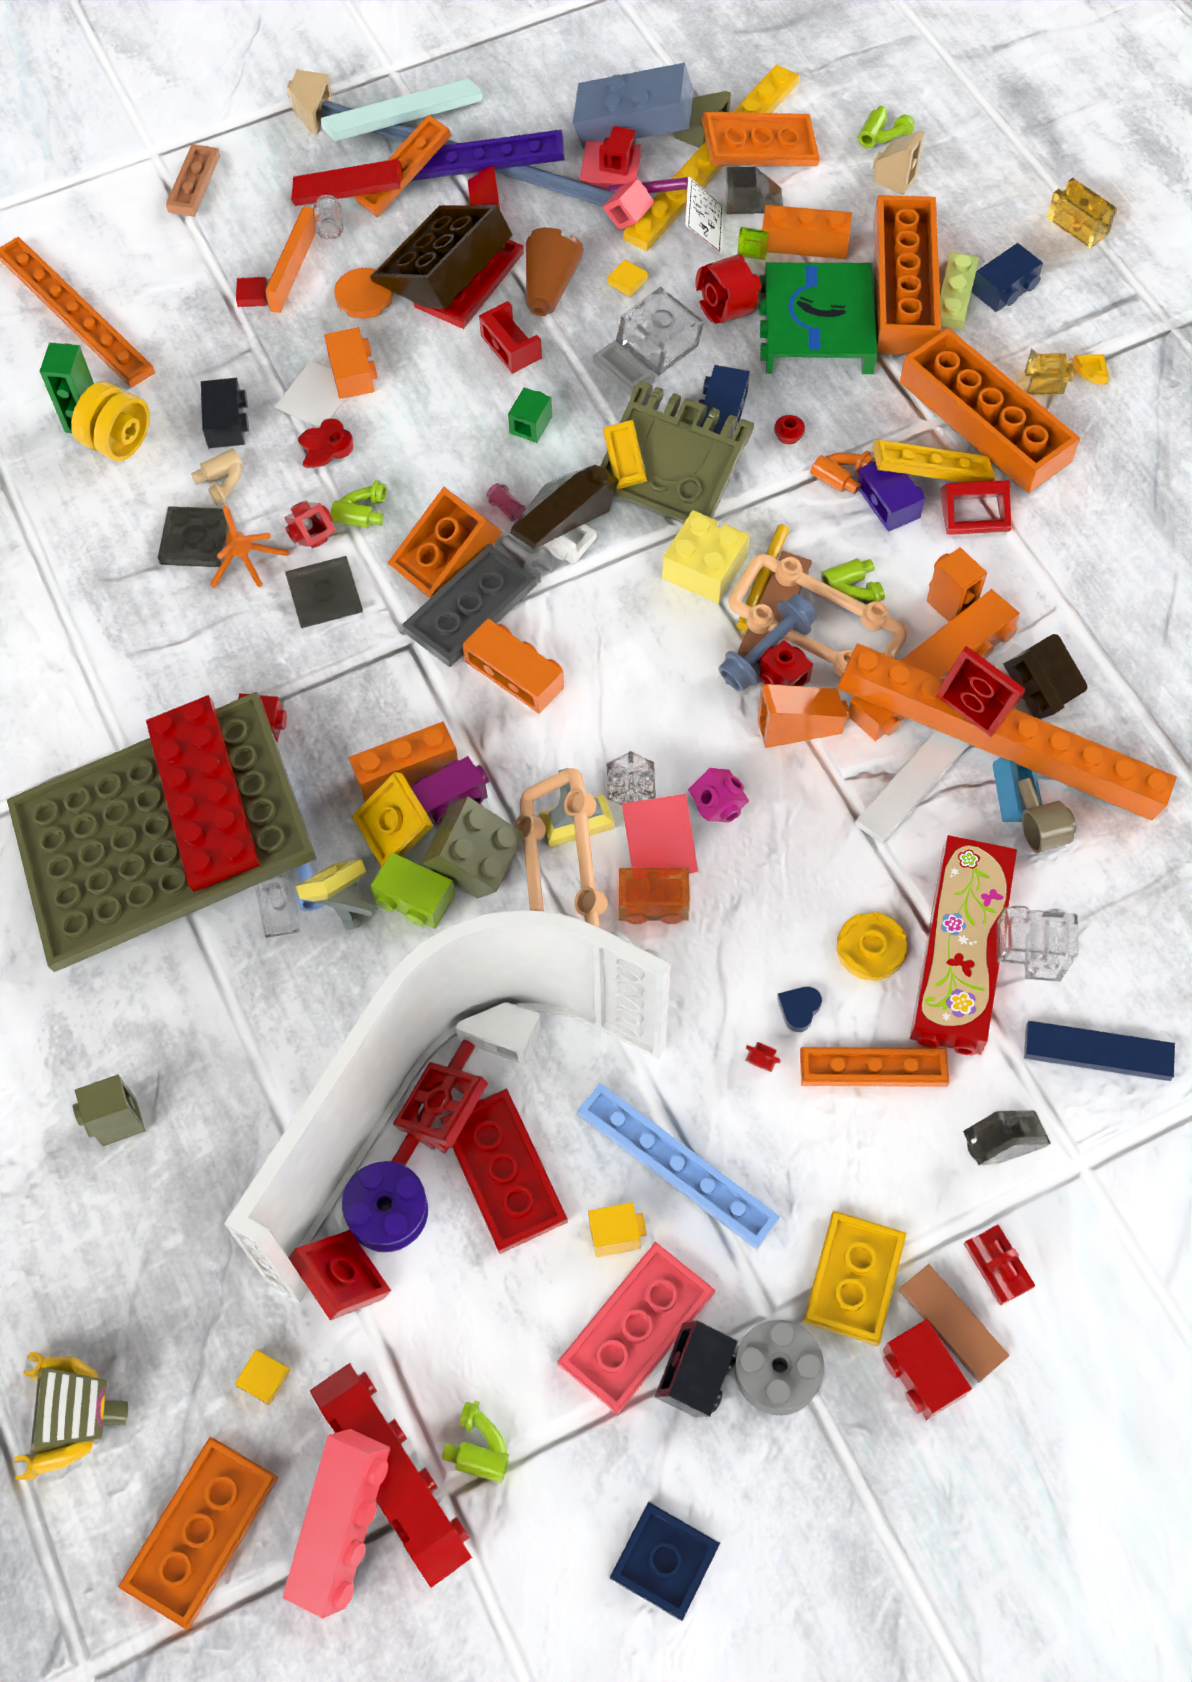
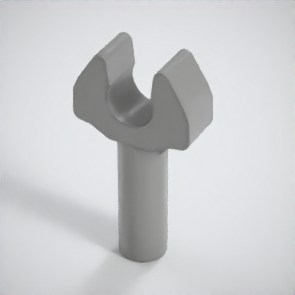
M507 535L503 538L501 545L524 563L522 568L535 576L538 583L541 582V573L534 567L542 566L548 572H553L551 556L545 550L532 554L511 536Z

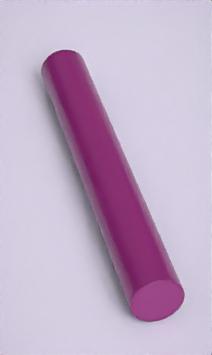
M688 177L641 183L649 194L686 190ZM623 185L609 186L608 191L615 193Z

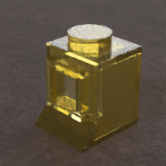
M1031 348L1025 368V376H1031L1027 389L1028 395L1065 393L1067 383L1072 381L1074 374L1073 363H1067L1066 353L1038 354Z

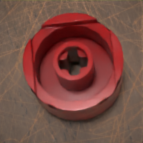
M742 254L730 256L702 266L696 274V291L701 290L703 300H700L699 303L703 313L712 323H726L755 312L757 292L761 290V281L757 274H752Z

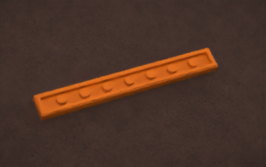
M19 236L0 247V261L130 388H133L155 373L153 365Z

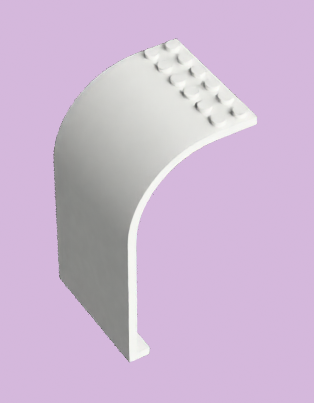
M514 910L495 912L461 921L439 931L408 953L392 969L380 985L225 1221V1226L266 1282L301 1303L309 1289L288 1257L295 1248L313 1242L343 1195L347 1183L360 1168L418 1074L441 1047L457 1036L456 1026L459 1021L505 1002L513 1005L524 1003L533 1007L537 1013L563 1015L585 1022L659 1060L666 1047L670 963L655 950L646 949L645 951L633 945L625 935L619 932L612 931L609 933L583 920L545 911Z

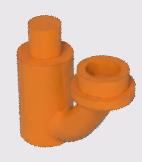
M868 450L862 455L852 453H835L826 457L820 455L813 463L810 474L841 493L847 490L852 494H856L860 489L861 483L852 479L853 473L840 465H855V471L859 473L860 467L875 462V457L871 456V452Z

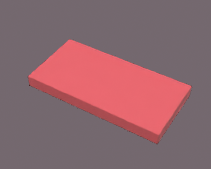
M655 1242L560 1357L557 1365L618 1416L674 1346L682 1323L693 1321L715 1294L716 1290Z

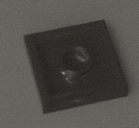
M347 556L285 571L301 628L363 612Z

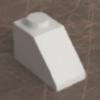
M505 1002L459 1021L456 1026V1032L460 1042L468 1040L476 1048L525 1065L541 1029L540 1014L536 1013L533 1007L524 1003L513 1005Z

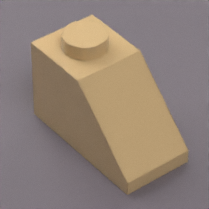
M297 69L293 80L288 82L287 96L291 98L295 114L311 134H317L321 125V118H323L320 113L322 103L330 101L332 97L329 74Z
M919 130L890 142L883 153L879 152L873 163V169L876 170L874 183L904 195L917 177L925 132Z

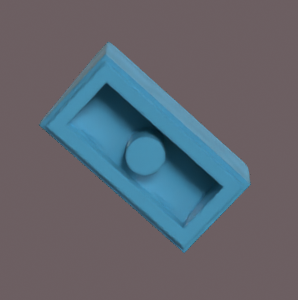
M1001 757L992 766L1002 821L1022 822V813L1027 808L1017 782L1031 778L1039 803L1042 805L1037 774L1035 771L1018 765L1014 761Z

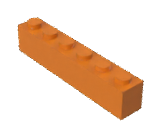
M990 589L900 661L946 679L965 646H968L981 657L987 659L997 644L1001 641L1003 643L1008 642L1017 632L1016 624L1020 613L993 589ZM856 696L851 699L849 706V718L875 742L885 734L887 736L893 734L901 725V721L906 718Z

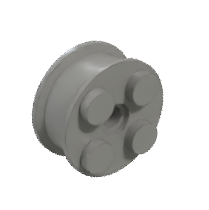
M770 1320L755 1326L746 1334L738 1348L735 1375L742 1395L752 1406L771 1415H789L806 1407L815 1397L823 1378L824 1359L818 1342L809 1331L791 1321ZM780 1363L784 1365L786 1371L777 1373L773 1370L772 1365Z

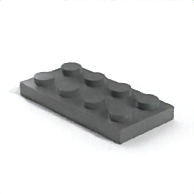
M488 544L402 624V630L411 639L451 667L464 655L462 644L488 618L497 624L537 586L536 577Z

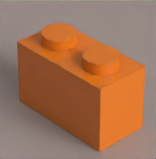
M359 327L324 334L339 399L374 392L373 379H378L374 360L368 361L367 357L372 356L368 338L362 339Z
M961 547L951 554H943L935 562V569L932 580L929 583L930 589L926 600L948 622L980 598L987 576V571Z

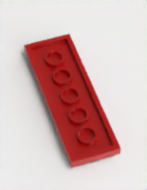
M204 696L145 720L186 879L191 890L196 892L260 866L214 702L210 696Z

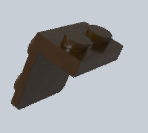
M1057 634L1046 637L1003 663L1011 679L1025 688V694L1022 698L1033 717L1038 719L1051 716L1064 709V704L1084 693L1088 687L1062 639Z

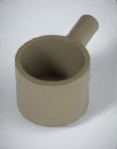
M1031 778L1018 781L1017 783L1027 808L1022 813V827L1031 849L1036 853H1040L1072 843L1074 833L1076 832V821L1072 811L1065 807L1061 801L1040 805Z

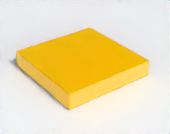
M394 772L352 815L381 867H383L391 852L403 857L434 826L402 773Z

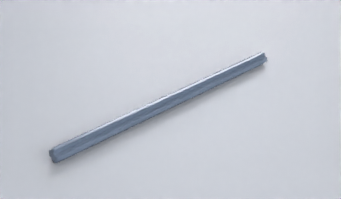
M324 101L320 113L323 117L352 110V108ZM397 124L372 131V133L404 142L415 129ZM447 140L443 145L457 144L458 142ZM529 165L495 170L496 173L601 207L614 194L613 192Z

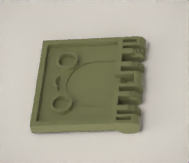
M640 380L635 387L620 423L629 420L634 421L648 482L618 490L616 488L614 496L683 524L692 510L713 518L741 453L752 435L754 423L741 419L734 432L738 417L730 414L725 421L721 433L717 434L713 431L719 420L720 410L712 408L703 427H700L707 412V405L686 398L675 418L674 416L681 402V396L674 393L670 397L664 413L657 411L663 399L664 389L656 386L652 392L653 385ZM607 450L600 466L607 469L609 474L613 475Z

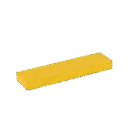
M877 439L872 446L878 470L963 483L995 481L996 479L989 456Z

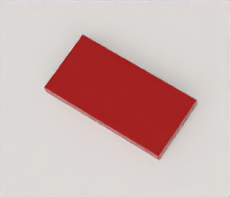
M509 239L505 243V247L488 261L486 268L479 271L470 280V285L453 298L450 306L444 309L424 308L414 303V308L464 329L524 254V245Z
M506 1088L479 1100L454 1142L452 1149L498 1253L501 1254L568 1223V1218L508 1089ZM453 1113L441 1117V1124L445 1125Z

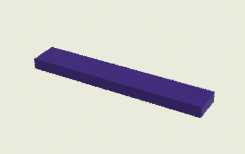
M560 129L443 145L411 181L481 172L490 166H494L496 170L565 160L563 132Z

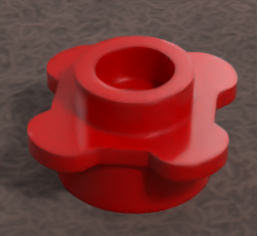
M756 1042L755 1047L749 1045L745 1047L749 1051L745 1061L756 1067L772 1072L775 1064L781 1063V1060L775 1057L777 1050L760 1042Z

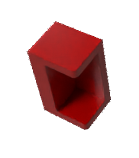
M509 301L479 315L481 337L512 374L542 359L540 337L535 335L528 338L513 321V310Z

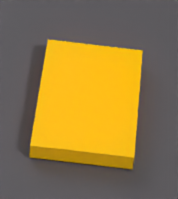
M832 1211L803 1323L879 1346L907 1233Z

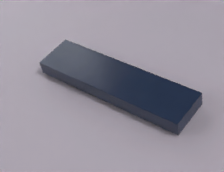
M1028 1020L1025 1030L1023 1059L1171 1081L1174 1078L1175 1043Z

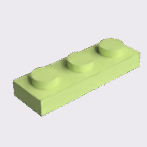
M950 252L940 294L941 326L963 330L979 257Z

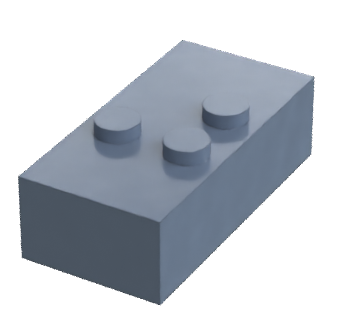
M685 62L578 83L573 125L582 147L585 148L586 140L604 142L605 137L610 136L613 126L635 130V139L690 129L694 89Z

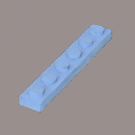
M601 1083L598 1084L577 1110V1115L756 1250L780 1219L778 1214Z

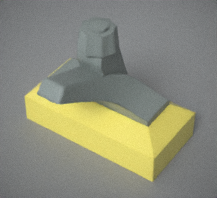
M570 783L560 787V800L556 808L539 813V817L546 826L545 837L549 848L576 840L574 818L569 816L564 809L565 798L571 791ZM604 794L593 797L596 801V810L592 816L588 817L590 836L614 829V821Z
M362 858L334 863L296 885L300 899L333 907L346 930H352L360 926L358 914L372 917L378 911V907L367 903L356 894L357 881L366 872Z

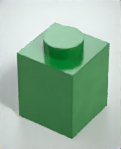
M524 387L508 413L510 434L537 443L552 418L551 396Z

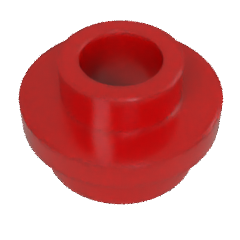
M784 415L775 422L774 432L780 442L795 444L803 437L805 424L797 416Z

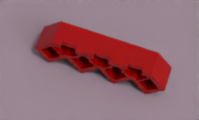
M348 1363L309 1390L321 1413L335 1433L351 1429L390 1447L386 1461L388 1463V1471L385 1479L380 1484L376 1502L396 1531L404 1548L430 1588L473 1558L464 1545V1542L470 1539L468 1533L457 1517L449 1521L432 1494V1492L438 1489L437 1484L426 1467L418 1471L402 1446V1443L407 1440L406 1435L395 1419L388 1423L371 1397L378 1391L366 1372L364 1371L357 1375L352 1365Z

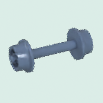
M794 594L786 601H779L777 609L783 620L744 658L731 650L725 654L726 660L719 666L718 670L726 684L739 692H743L750 685H757L759 677L752 667L760 660L762 654L769 647H774L792 628L804 635H808L811 632L810 626L817 619L818 615L810 602L805 598Z

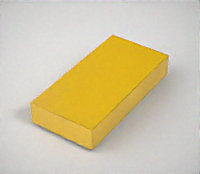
M629 420L604 427L603 432L614 477L619 479L617 490L648 482L634 421Z

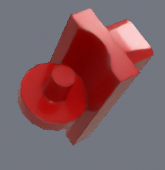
M999 1224L964 1242L965 1248L1000 1306L1035 1288L1036 1285L1019 1259L1018 1252L1011 1246Z

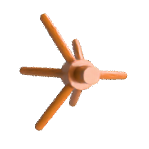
M224 505L222 509L230 531L226 535V546L217 554L218 559L223 557L225 559L216 572L210 586L212 588L217 586L233 557L236 556L242 558L257 587H262L263 583L247 555L250 549L282 556H289L290 552L276 547L251 543L269 539L271 534L260 533L246 536L244 533L237 531L229 507Z

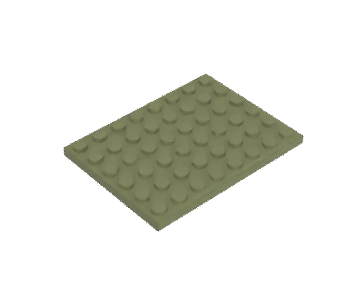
M257 692L217 708L216 713L260 863L258 867L196 892L191 890L186 879L150 738L6 799L47 965L53 972H57L317 859L262 700Z

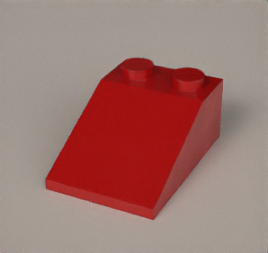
M965 646L938 690L936 697L992 737L1024 696L1025 688L968 646Z

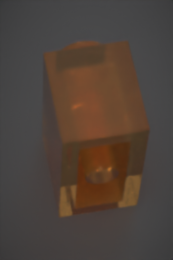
M619 868V921H627L631 924H642L646 921H662L666 924H677L681 921H689V868Z

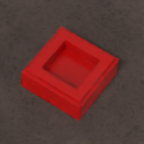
M266 277L237 278V307L267 306L265 289L268 283Z

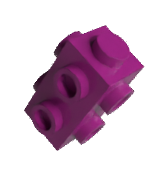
M469 756L459 761L455 760L448 763L444 769L431 776L420 778L411 786V789L433 823V827L440 825L449 805L466 797H470L479 804L488 798L486 784L489 783V779L482 766H475Z

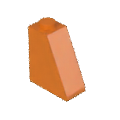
M772 684L762 685L757 721L765 748L843 734L845 720H849V709L845 700L841 701L838 689Z

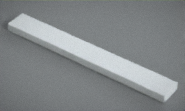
M1013 643L994 666L1009 676L1003 663L1025 650ZM935 730L856 819L855 826L883 845L970 744Z

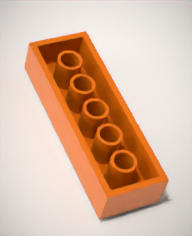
M877 195L873 220L877 353L910 354L941 333L936 197Z
M945 329L904 357L899 383L984 456H989L993 464L1028 494L1073 462L1080 437L951 329Z

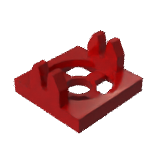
M429 1062L394 1120L393 1125L400 1131L414 1135L430 1149L435 1150L437 1148L446 1154L448 1149L452 1148L489 1083L481 1076ZM453 1088L464 1094L460 1102L452 1100L451 1092ZM439 1094H445L444 1103L436 1109H430L432 1100ZM421 1104H423L426 1112L419 1122V1109ZM446 1111L453 1113L445 1125L430 1128L437 1116L444 1114Z

